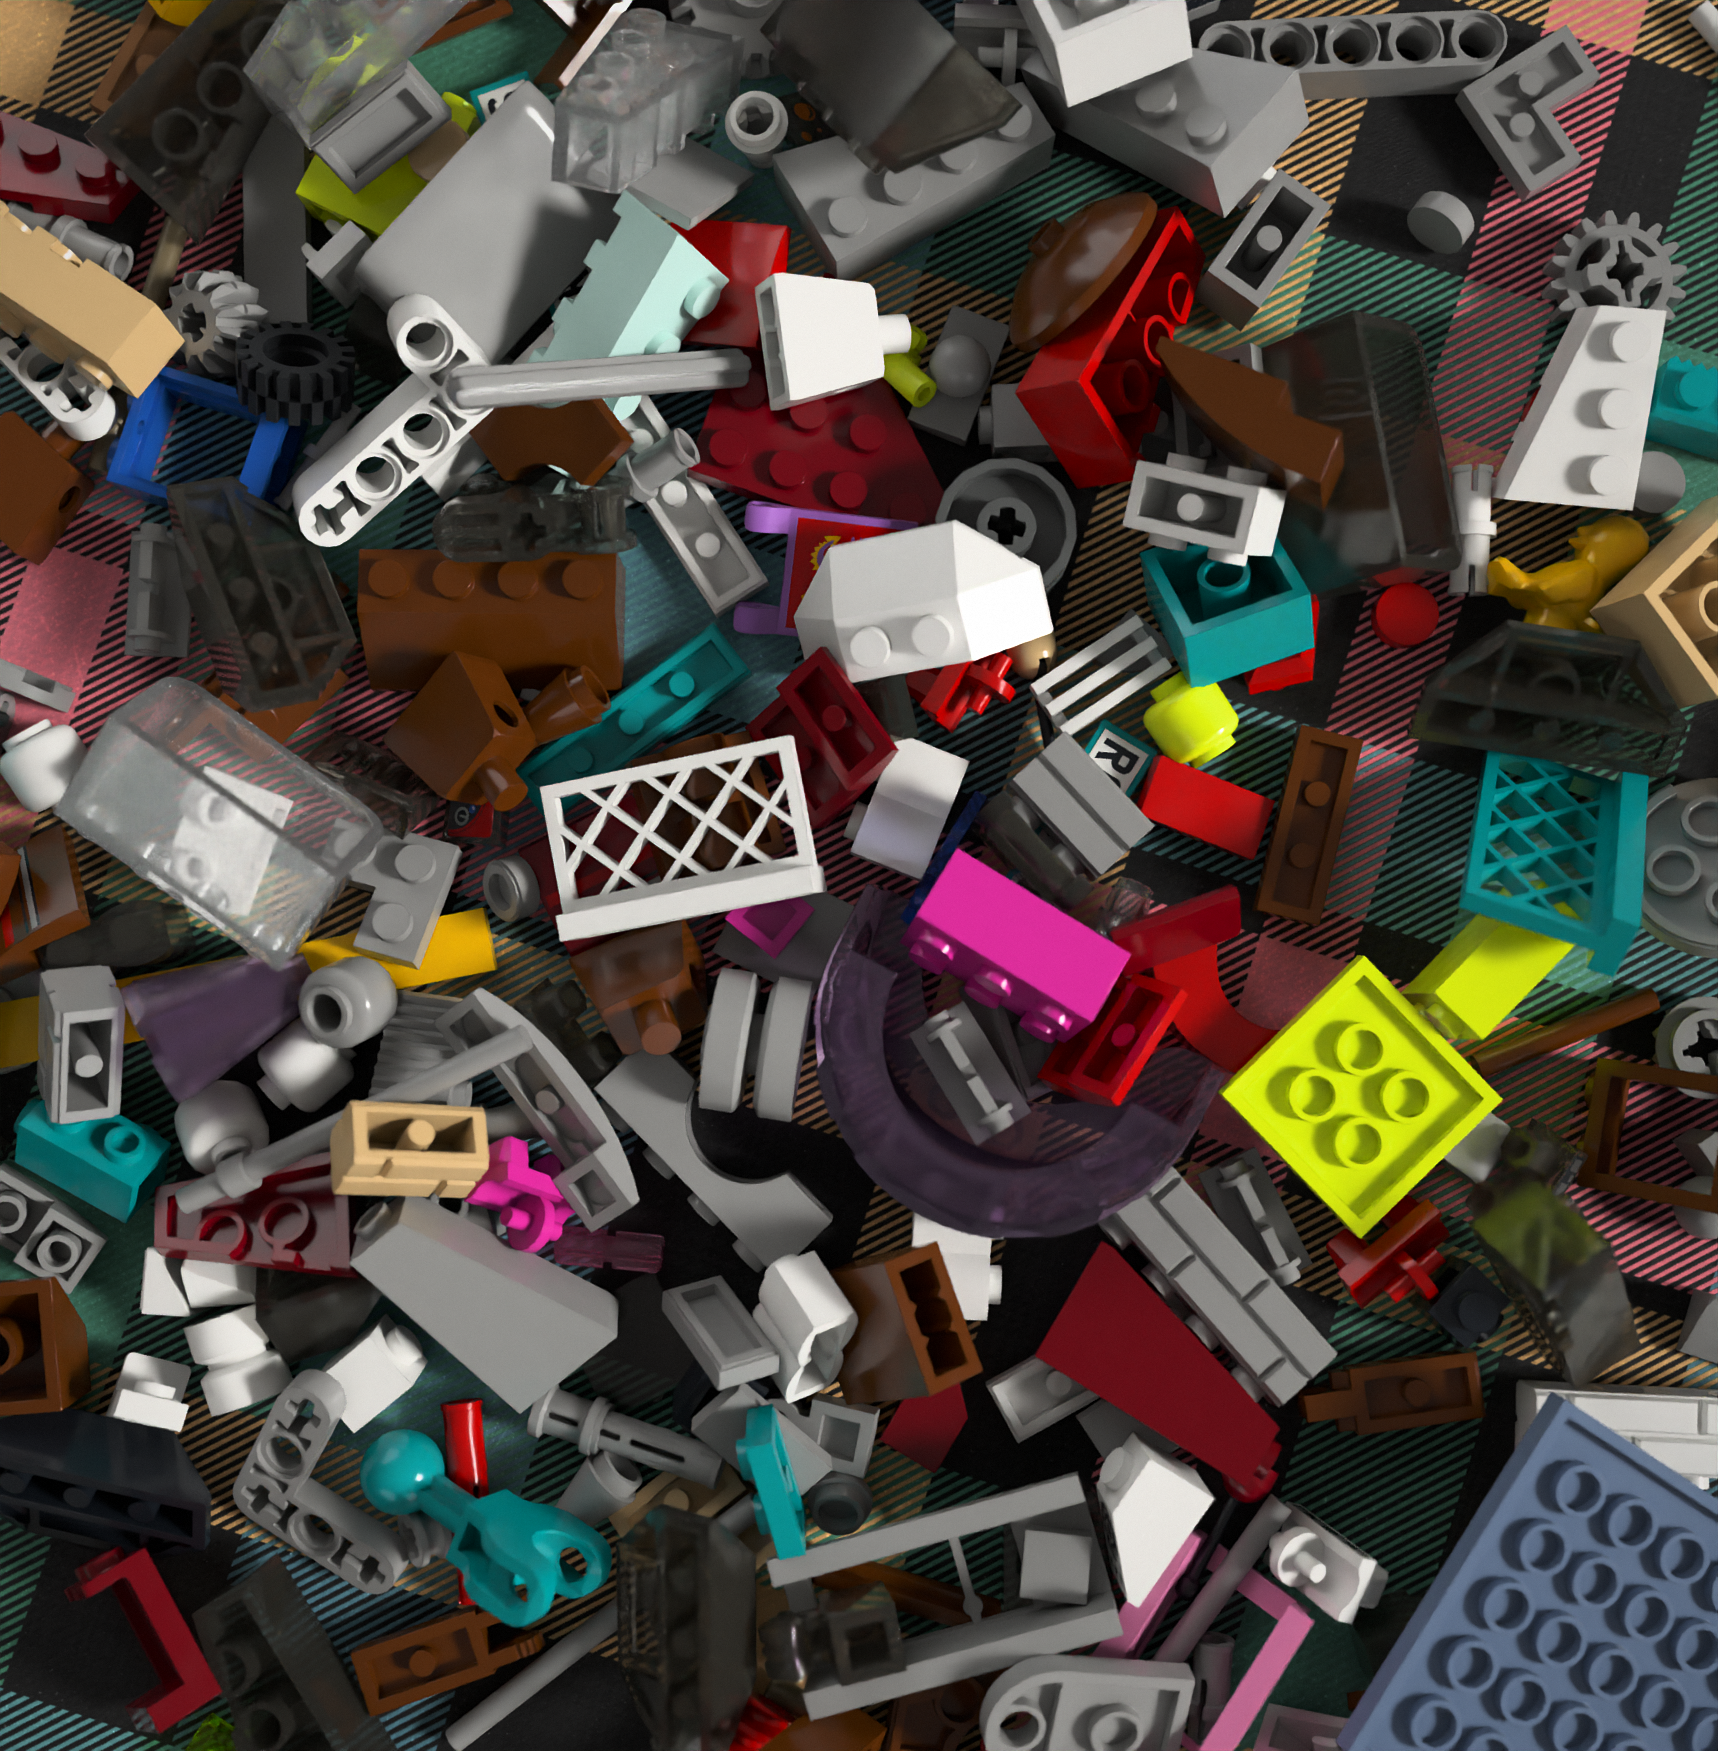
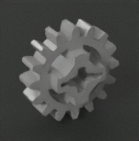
M1613 210L1606 211L1596 224L1586 217L1571 231L1572 235L1566 233L1555 245L1553 250L1557 256H1553L1543 268L1542 273L1555 280L1551 281L1543 289L1541 296L1543 299L1557 300L1559 304L1549 316L1551 322H1556L1566 318L1570 322L1576 308L1597 305L1638 308L1641 305L1640 298L1644 294H1650L1646 309L1667 311L1664 327L1667 326L1676 316L1671 308L1680 303L1686 295L1684 290L1673 284L1687 273V266L1680 264L1671 265L1669 257L1679 248L1678 243L1671 242L1662 246L1656 239L1659 237L1663 226L1656 223L1646 232L1639 229L1640 217L1639 213L1632 212L1622 224L1617 223ZM1592 249L1593 255L1587 260V266L1583 270L1576 271L1581 255Z

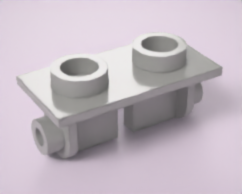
M142 523L140 531H132L124 655L189 658L195 533L167 532V526L155 523Z
M964 1001L948 1011L940 1012L924 1023L925 1025L909 1034L976 1146L1032 1112Z
M1256 1147L1250 1148L1197 1174L1219 1220L1278 1287L1286 1286L1301 1277L1299 1270L1313 1264Z

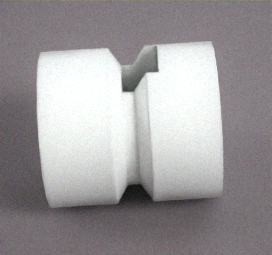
M267 1299L246 1304L183 1328L194 1362L208 1365L209 1371L200 1382L212 1417L246 1407L279 1394L293 1381L284 1351L270 1348L268 1344L275 1335L276 1329Z

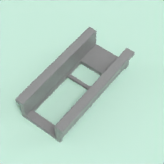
M1078 1471L806 1547V1555L779 1560L777 1554L768 1557L766 1560L773 1588L784 1586L807 1668L808 1676L803 1696L810 1721L1013 1666L1032 1657L1053 1655L1124 1635ZM1010 1523L1022 1562L1025 1524L1091 1531L1092 1547L1086 1605L1032 1599L1033 1605L982 1618L983 1602L979 1596L975 1595L959 1536ZM949 1539L965 1595L963 1609L967 1615L971 1616L972 1622L833 1659L811 1577Z

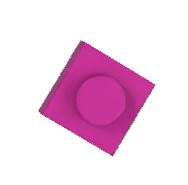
M797 897L731 910L725 917V920L776 960L816 910L802 898Z

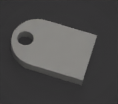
M1041 1655L1032 1657L1009 1668L988 1690L980 1711L981 1735L986 1751H1179L1195 1678L1187 1663L1072 1655ZM1025 1711L1032 1714L1030 1721L1021 1728L1008 1730L1000 1727L1003 1719L1011 1713Z

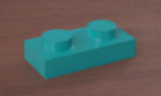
M773 1404L747 1409L745 1438L737 1439L736 1451L743 1479L749 1480L754 1478L759 1493L754 1495V1511L761 1535H772L779 1560L806 1555V1511Z

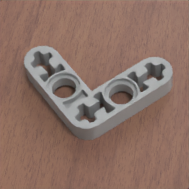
M316 1369L304 1370L277 1397L234 1483L232 1491L234 1502L249 1519L351 1585L366 1593H385L394 1585L408 1565L409 1558L406 1544L403 1538L394 1530L310 1477L345 1410L347 1401L340 1383L330 1374ZM309 1400L315 1405L313 1407L314 1415L310 1419L300 1415ZM276 1437H284L296 1445L301 1453V1458L287 1454L279 1446ZM294 1504L298 1508L295 1510L291 1507V1505ZM309 1514L324 1519L331 1526L334 1534H327L319 1530L311 1522ZM346 1539L350 1540L352 1544L349 1545L348 1543H346Z

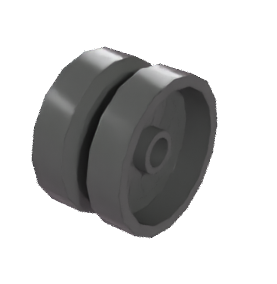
M1018 458L988 459L963 471L944 492L935 517V524L957 520L997 543L998 533L1009 535L1012 538L1011 545L1002 546L1018 557H1024L1040 567L1046 597L1060 583L1077 539L1075 509L1064 486L1043 467Z

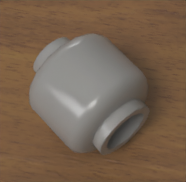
M364 956L345 957L310 974L300 989L298 1006L302 1022L317 1041L334 1049L352 1048L383 1032L385 1026L396 1015L399 999L396 984L383 966L377 961Z

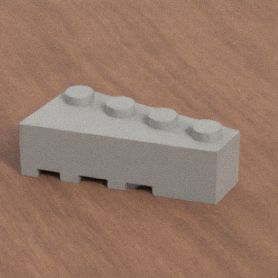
M1039 48L1020 67L1030 94L1049 124L1223 218L1232 211L1309 124L1298 69L1192 48L1193 57L1069 108Z

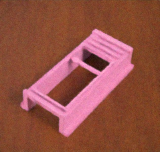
M1201 1529L1192 1530L1139 1608L1126 1600L1118 1613L1124 1635L1101 1641L1091 1657L1139 1660L1178 1597L1175 1592L1178 1580L1183 1574H1188L1208 1534ZM1219 1543L1206 1568L1214 1573L1230 1550ZM1253 1567L1236 1590L1279 1622L1202 1746L1183 1732L1181 1745L1189 1751H1234L1314 1623V1620L1308 1617L1311 1611L1310 1608Z

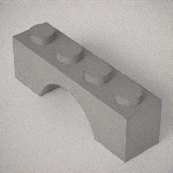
M643 1049L628 1055L594 1088L604 1099L599 1105L608 1120L619 1131L626 1133L632 1128L649 1145L642 1153L662 1176L670 1180L677 1174L693 1191L687 1200L704 1220L712 1226H715L721 1220L736 1235L738 1239L732 1244V1247L754 1271L759 1273L764 1267L768 1269L773 1262L789 1254L798 1256L832 1222L833 1214L790 1170L765 1178H742L721 1170L703 1154L696 1142L691 1125V1105L700 1082V1077L674 1050L664 1055H653Z

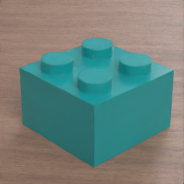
M1277 536L1271 556L1248 555L1246 566L1207 558L1208 546L1191 542L1187 543L1186 551L1158 546L1140 553L1148 606L1191 688L1205 687L1315 647L1311 593Z

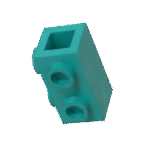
M35 1098L23 1108L14 1124V1132L17 1133L15 1163L125 1224L129 1222L155 1192V1187L160 1186L165 1180L171 1143L163 1139L150 1126L141 1123L136 1124L120 1114L111 1118L66 1124L51 1123L45 1107V1100Z

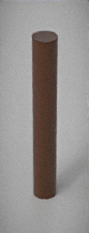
M1646 987L1470 1055V1061L1473 1069L1482 1078H1485L1660 1010V1002L1651 987Z

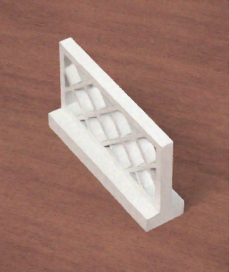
M787 735L540 787L563 912L561 915H556L560 942L585 939L827 892L823 866H818L794 736ZM779 753L784 779L769 800L741 780L756 757ZM740 761L732 774L720 766ZM708 768L727 781L707 812L679 794L693 771ZM677 774L670 786L658 779L659 777ZM640 781L647 782L664 794L645 825L618 807L631 784ZM615 787L608 799L596 791ZM736 788L764 807V810L745 839L716 819ZM584 794L602 807L583 837L566 826L561 798ZM786 795L791 814L779 807ZM673 802L701 820L682 851L654 832ZM611 815H614L639 833L620 863L593 845ZM773 815H776L793 827L798 856L774 860L754 846V843ZM710 828H713L739 846L722 871L711 872L691 858ZM568 840L577 845L572 855ZM648 840L676 859L662 882L651 885L629 870ZM588 853L614 871L599 895L579 899L574 872ZM748 853L762 862L739 867ZM685 866L698 874L677 879ZM623 879L636 887L616 891Z

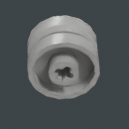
M722 967L712 1007H709L702 1039L699 1108L734 1112L742 1103L748 1074L756 1075L753 1108L757 1117L791 1122L806 1044L814 982L779 977L772 985L766 1014L764 1015L758 1014L761 983L755 972Z

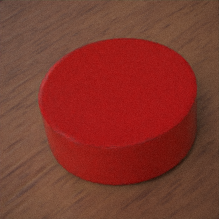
M1410 582L1399 583L1388 588L1376 599L1371 610V625L1377 637L1388 646L1399 649L1411 648L1423 642L1434 632L1439 620V608L1434 596L1423 586Z

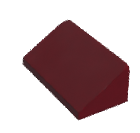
M1228 885L1105 930L1104 938L1131 954L1119 976L1126 977L1132 975L1135 972L1149 969L1234 938L1240 934V895L1237 887Z

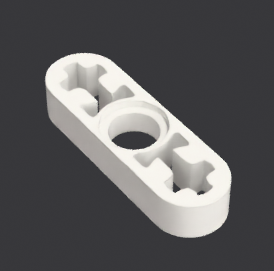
M0 328L1 365L70 437L79 441H91L104 436L114 427L119 415L116 402L108 391L99 388L83 376L74 366L76 363L74 360L68 357L64 362L62 371L54 379L46 382H37L38 373L47 365L57 362L42 353L30 341L29 337L31 335L23 331L21 336L26 338L31 345L21 351L12 340L13 336ZM77 393L89 406L83 412L74 408L69 401Z

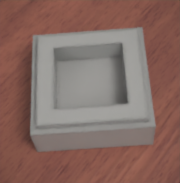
M1025 1524L1019 1597L1086 1605L1092 1547L1091 1531Z

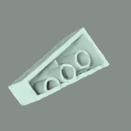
M624 189L613 208V211L622 218L607 243L603 240H595L584 260V263L592 271L577 297L573 299L563 297L551 318L554 320V338L549 347L534 349L527 363L678 353L681 342L697 321L707 316L714 309L720 298V292L729 279L684 237ZM641 395L603 398V400L616 418L621 421L629 417L636 410L640 403ZM571 401L543 403L540 405L545 406L547 408H554L565 405ZM547 465L552 469L558 471L559 473L567 476L568 478L575 480V478H573L569 473H567L563 469L557 466Z

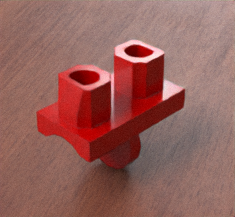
M1001 650L973 661L946 665L941 671L936 668L909 672L902 683V688L920 704V707L938 727L953 734L967 709L981 716L991 698L1010 704L1016 694V690L1003 678L1011 667L1013 660L1001 653L1003 651Z
M1406 1194L1379 1220L1387 1232L1371 1245L1363 1238L1360 1239L1355 1236L1348 1228L1343 1229L1326 1244V1249L1339 1270L1337 1275L1348 1295L1361 1309L1383 1291L1394 1303L1400 1301L1413 1289L1428 1302L1439 1294L1438 1289L1428 1276L1446 1262L1435 1248L1446 1240L1450 1233L1440 1219L1442 1217L1441 1211L1428 1198L1419 1204Z

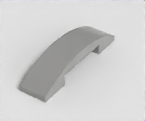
M481 987L433 1022L457 1055L520 1024L527 1029L532 1039V1049L491 1068V1070L566 1168L552 1181L591 1233L633 1207L640 1200L627 1157L613 1127L595 1096L562 1053L531 1022L514 1008Z

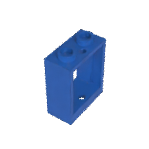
M164 366L138 399L128 394L127 409L129 414L121 437L115 438L108 450L106 465L109 472L106 481L130 497L269 540L280 507L273 502L275 496L278 497L290 480L309 423L305 419H300V426H290L289 418L283 417L280 418L278 423L267 421L266 412L255 416L248 412V405L242 406L240 404L236 388ZM178 399L258 424L230 506L150 481Z

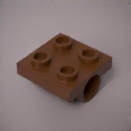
M749 730L726 736L723 733L707 734L675 744L660 753L633 759L625 765V768L629 769L753 742ZM756 757L741 781L770 800L764 776ZM740 761L720 766L732 774ZM708 768L694 770L679 794L707 812L727 781ZM677 774L659 777L658 779L670 786ZM640 781L632 783L631 787L642 822L645 825L664 794L647 782ZM736 788L716 819L745 839L764 810V807ZM673 802L654 832L682 851L701 820ZM776 815L772 816L754 843V846L770 857L779 855L787 850ZM710 828L691 858L711 872L722 871L739 846L713 828ZM649 841L662 882L676 859ZM748 853L741 865L758 860ZM685 866L677 879L698 874Z

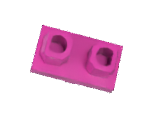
M512 1136L504 1137L488 1145V1170L479 1181L475 1182V1187L464 1198V1201L501 1213L500 1223L508 1227V1241L514 1249L528 1254L535 1253L543 1248L548 1240H558L562 1234V1225L569 1216L575 1213L574 1209L552 1181L566 1168L556 1155H547L534 1162V1170L530 1169L528 1142Z

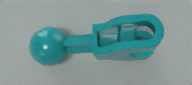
M413 1429L392 1430L374 1440L366 1450L360 1464L359 1479L367 1500L378 1510L391 1515H408L422 1510L455 1533L445 1559L461 1570L464 1575L463 1585L470 1599L504 1623L514 1627L528 1625L542 1618L548 1612L555 1592L569 1599H576L599 1589L608 1579L611 1570L612 1553L608 1542L600 1533L568 1511L546 1504L526 1501L507 1489L480 1499L475 1498L444 1476L445 1465L442 1453L437 1444L424 1433ZM573 1547L583 1555L587 1563V1573L585 1576L560 1558L565 1548ZM526 1584L528 1589L527 1602L522 1601L518 1597L515 1585Z

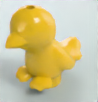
M1614 515L1601 518L1590 525L1578 527V537L1568 540V543L1575 548L1574 560L1554 563L1535 573H1526L1506 558L1499 556L1489 562L1487 566L1489 581L1487 593L1489 595L1506 597L1511 606L1527 612L1520 626V631L1534 642L1559 649L1568 648L1571 643L1586 644L1589 640L1601 642V640L1606 639L1607 635L1594 619L1590 610L1604 597L1606 590L1610 586L1619 583L1649 553V536L1638 521L1629 517Z

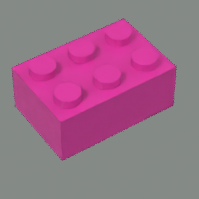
M958 848L900 940L901 944L910 949L908 956L916 964L938 975L942 974L943 970L949 972L966 983L963 989L974 1000L993 1009H997L999 1004L1022 1017L1019 1024L1024 1030L1048 1043H1053L1055 1039L1065 1043L1092 1023L1131 956L1124 949Z

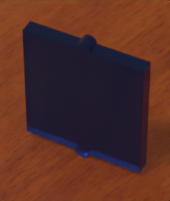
M977 790L974 792L926 870L899 919L909 925L911 924L960 845L987 796Z

